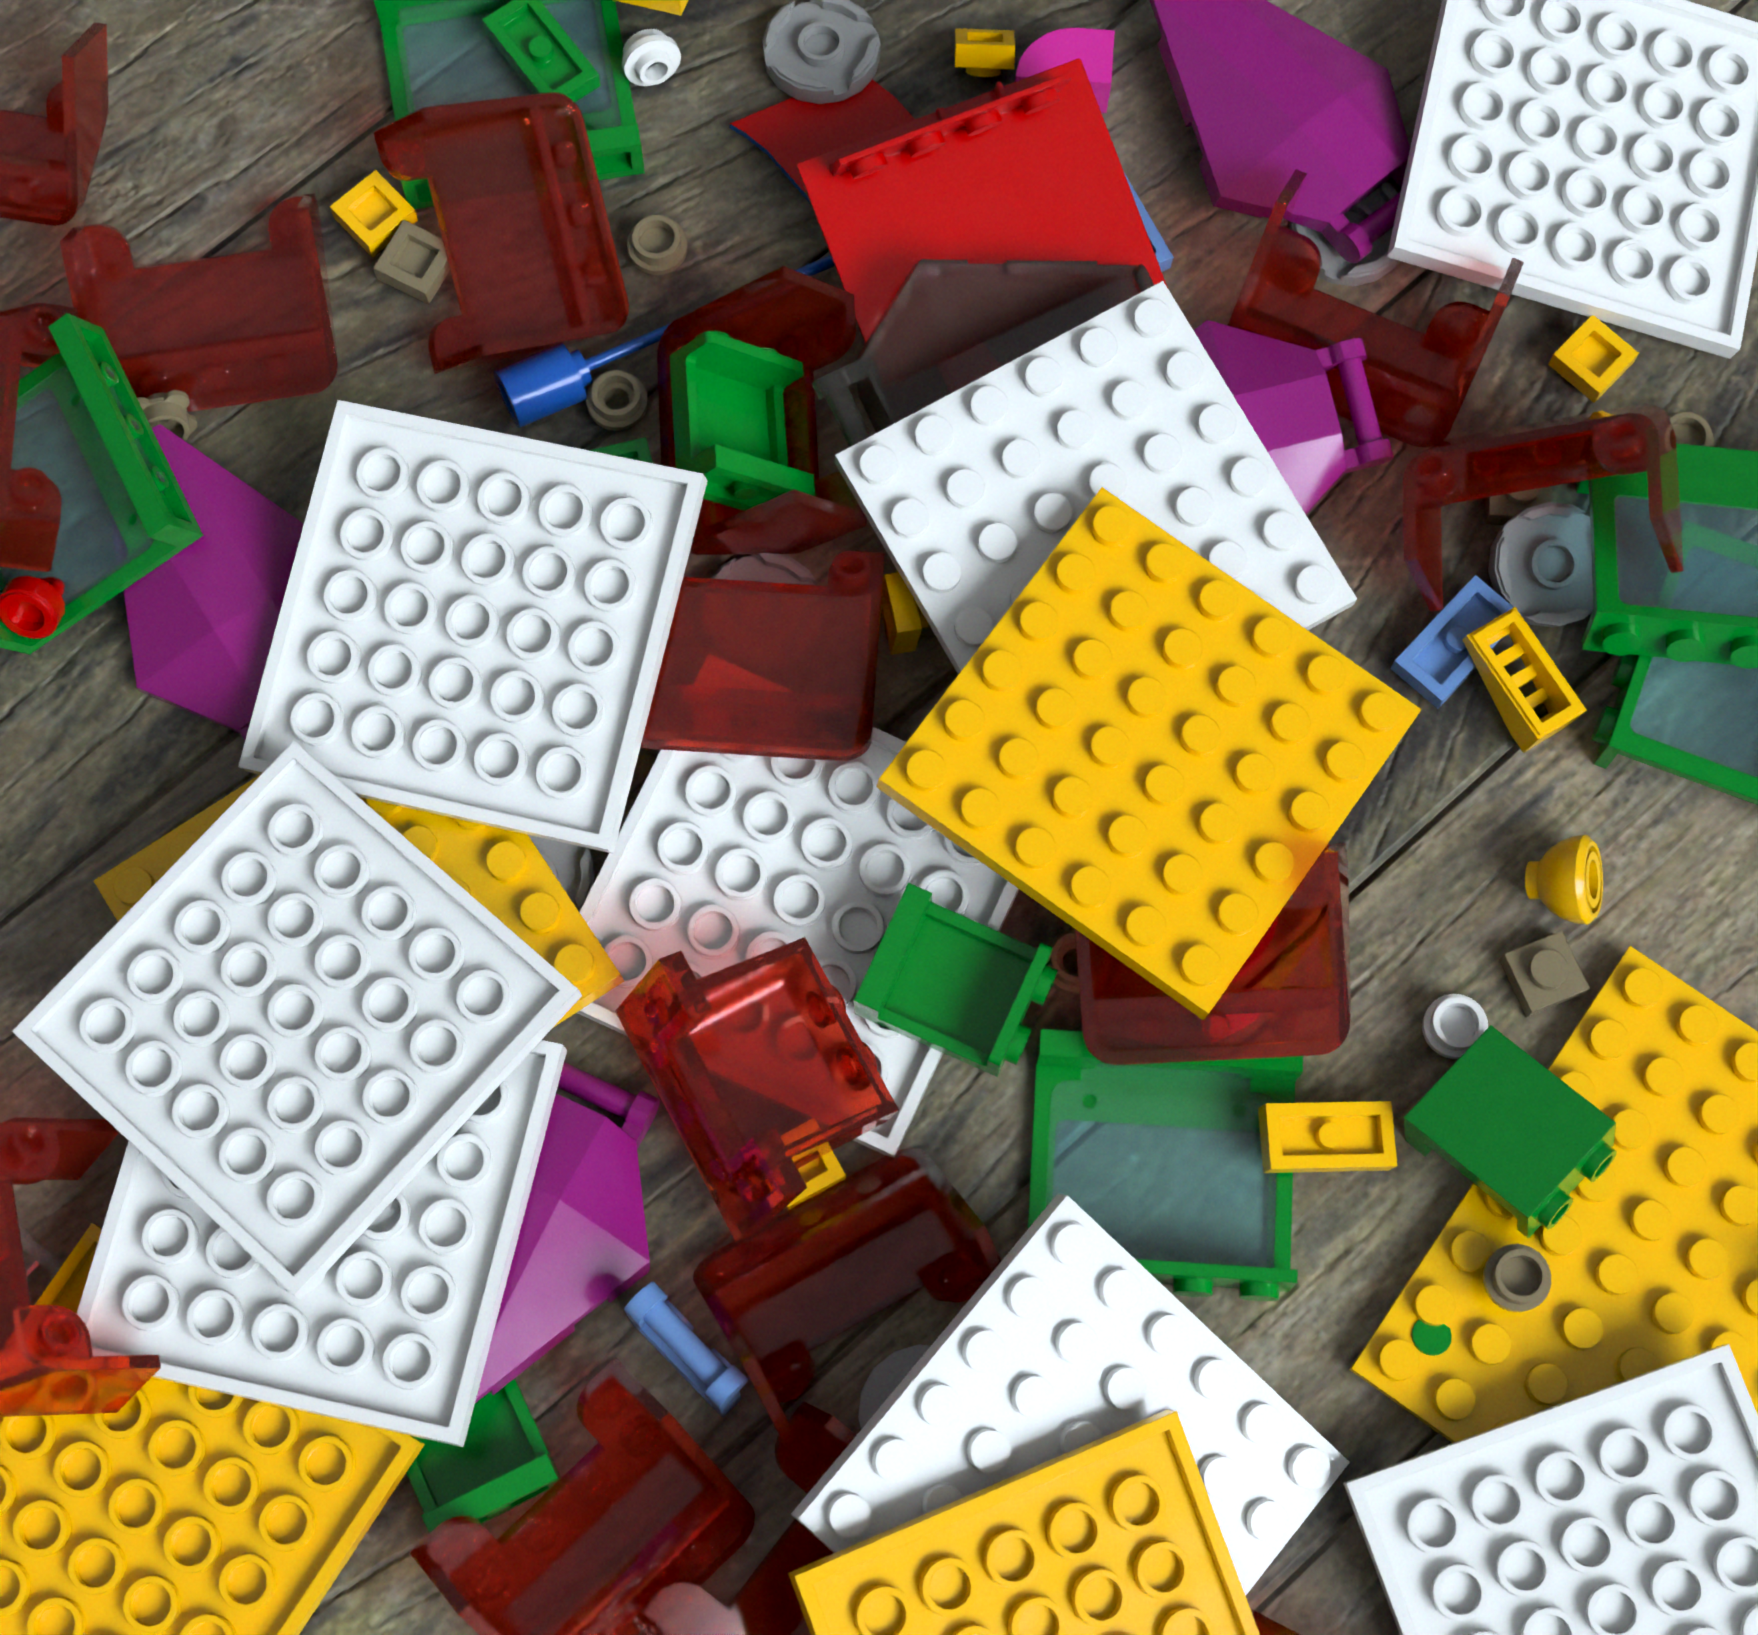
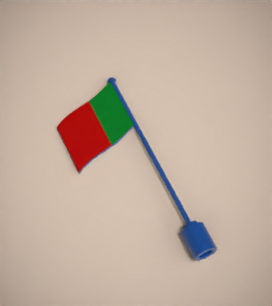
M872 79L861 92L843 101L815 104L796 100L792 97L729 123V127L767 154L810 203L797 170L798 163L915 120V118L895 96ZM831 255L588 359H584L578 349L569 353L563 343L557 344L494 371L498 390L517 428L524 427L586 400L585 386L593 383L590 374L591 370L832 268L835 265Z

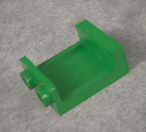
M721 331L703 332L670 355L676 468L704 474L708 482L703 499L777 520L815 497L814 474L788 467L783 391L785 387L804 375L803 363L801 361L780 355L778 351L771 348H760L733 339L730 335Z
M908 883L855 996L854 1013L998 1077L1004 1061L1017 1065L1032 1031L1031 1028L1022 1025L1030 1003L1032 1001L1043 1006L1057 976L1058 970L1048 966L1053 947L1040 943L1039 947L1035 948L933 903L931 892Z
M1491 1025L1404 1117L1406 1142L1424 1156L1431 1150H1434L1514 1215L1517 1219V1230L1527 1238L1541 1225L1548 1230L1554 1227L1572 1205L1573 1198L1569 1194L1585 1177L1591 1182L1597 1180L1610 1166L1617 1154V1151L1612 1148L1614 1145L1616 1122Z
M516 1378L496 1394L492 1395L489 1392L475 1403L464 1447L415 1437L425 1445L406 1472L424 1511V1514L421 1516L432 1541L443 1544L564 1484Z

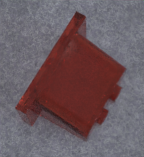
M805 937L699 979H696L682 951H678L658 959L615 1010L735 1242L759 1232L807 1188L798 1171L799 1168L884 1124L899 1111L877 1070V1063L872 1050L866 1043L861 1041L846 1013V1006L841 993L835 986L830 984Z

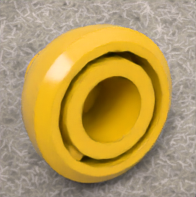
M1588 835L1573 836L1561 840L1549 848L1540 861H1529L1525 870V888L1528 898L1540 899L1550 912L1563 920L1577 924H1590L1599 914L1603 896V869L1597 844Z

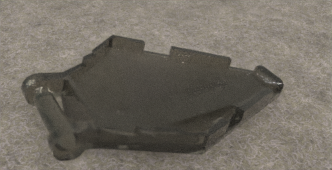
M921 259L911 268L855 362L813 381L811 384L818 399H826L848 447H851L871 435L849 391V386L857 383L859 398L877 433L1154 286V283L1147 269L1142 264L1097 265V261L1007 260L1003 264H968V260Z

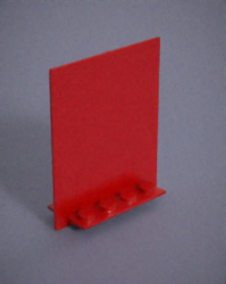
M1080 58L1005 86L999 81L992 91L947 108H937L936 112L797 164V170L895 423L1159 282L1164 281L1167 286Z

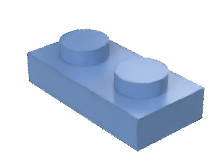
M1475 575L1395 659L1390 669L1439 709L1476 669L1462 639L1512 609L1513 606ZM1504 638L1490 645L1491 649L1494 650Z

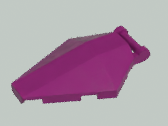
M1149 0L1162 36L1158 42V47L1185 126H1193L1203 156L1199 162V167L1212 205L1259 218L1263 216L1280 223L1283 220H1288L1321 232L1336 251L1350 263L1355 264L1371 253L1373 249L1372 243L1394 226L1401 191L1359 224L1350 223L1344 214L1391 178L1402 189L1410 145L1388 69L1267 0Z
M1206 320L1194 329L1204 349L1306 515L1343 474L1378 466L1394 459L1389 439H1382L1362 361L1367 358L1362 338H1353L1335 343L1326 348L1313 350L1210 320ZM1336 369L1340 373L1359 445L1344 450L1342 431L1326 375L1327 371Z
M159 424L153 427L152 430L204 536L124 590L136 686L144 694L237 732L245 740L304 524ZM114 518L121 565L128 559L130 551Z
M564 1062L557 1088L626 1120L622 1128H620L608 1117L556 1093L475 1403L489 1392L492 1395L496 1394L575 1331L574 1325L605 1300L611 1303L650 1272L637 1149L657 1114L660 1105L659 1098L644 1091H640L635 1095Z

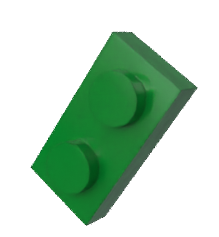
M512 0L482 19L484 32L551 117L601 86L599 73L540 0Z

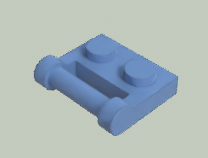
M654 1281L650 1282L624 1308L627 1317L633 1326L723 1418L742 1400L739 1391L747 1383L748 1378L735 1365H731L715 1348L710 1350L693 1332L695 1328L671 1302L666 1300L668 1295Z

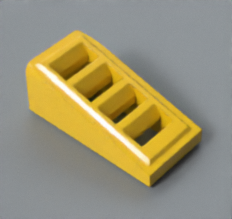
M1516 607L1491 620L1462 639L1506 727L1523 753L1563 730L1587 711ZM1509 635L1514 645L1495 655L1490 645ZM1521 657L1526 668L1510 677L1504 667ZM1533 681L1537 691L1525 698L1519 688ZM1544 703L1549 714L1539 719L1533 709Z

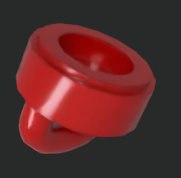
M17 576L8 581L0 595L1 621L11 631L23 637L38 639L53 634L65 613V602L62 598L65 591L63 581L53 576L44 578Z

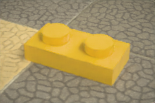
M1391 1101L1265 1103L1258 1108L1263 1173L1387 1171L1397 1167Z

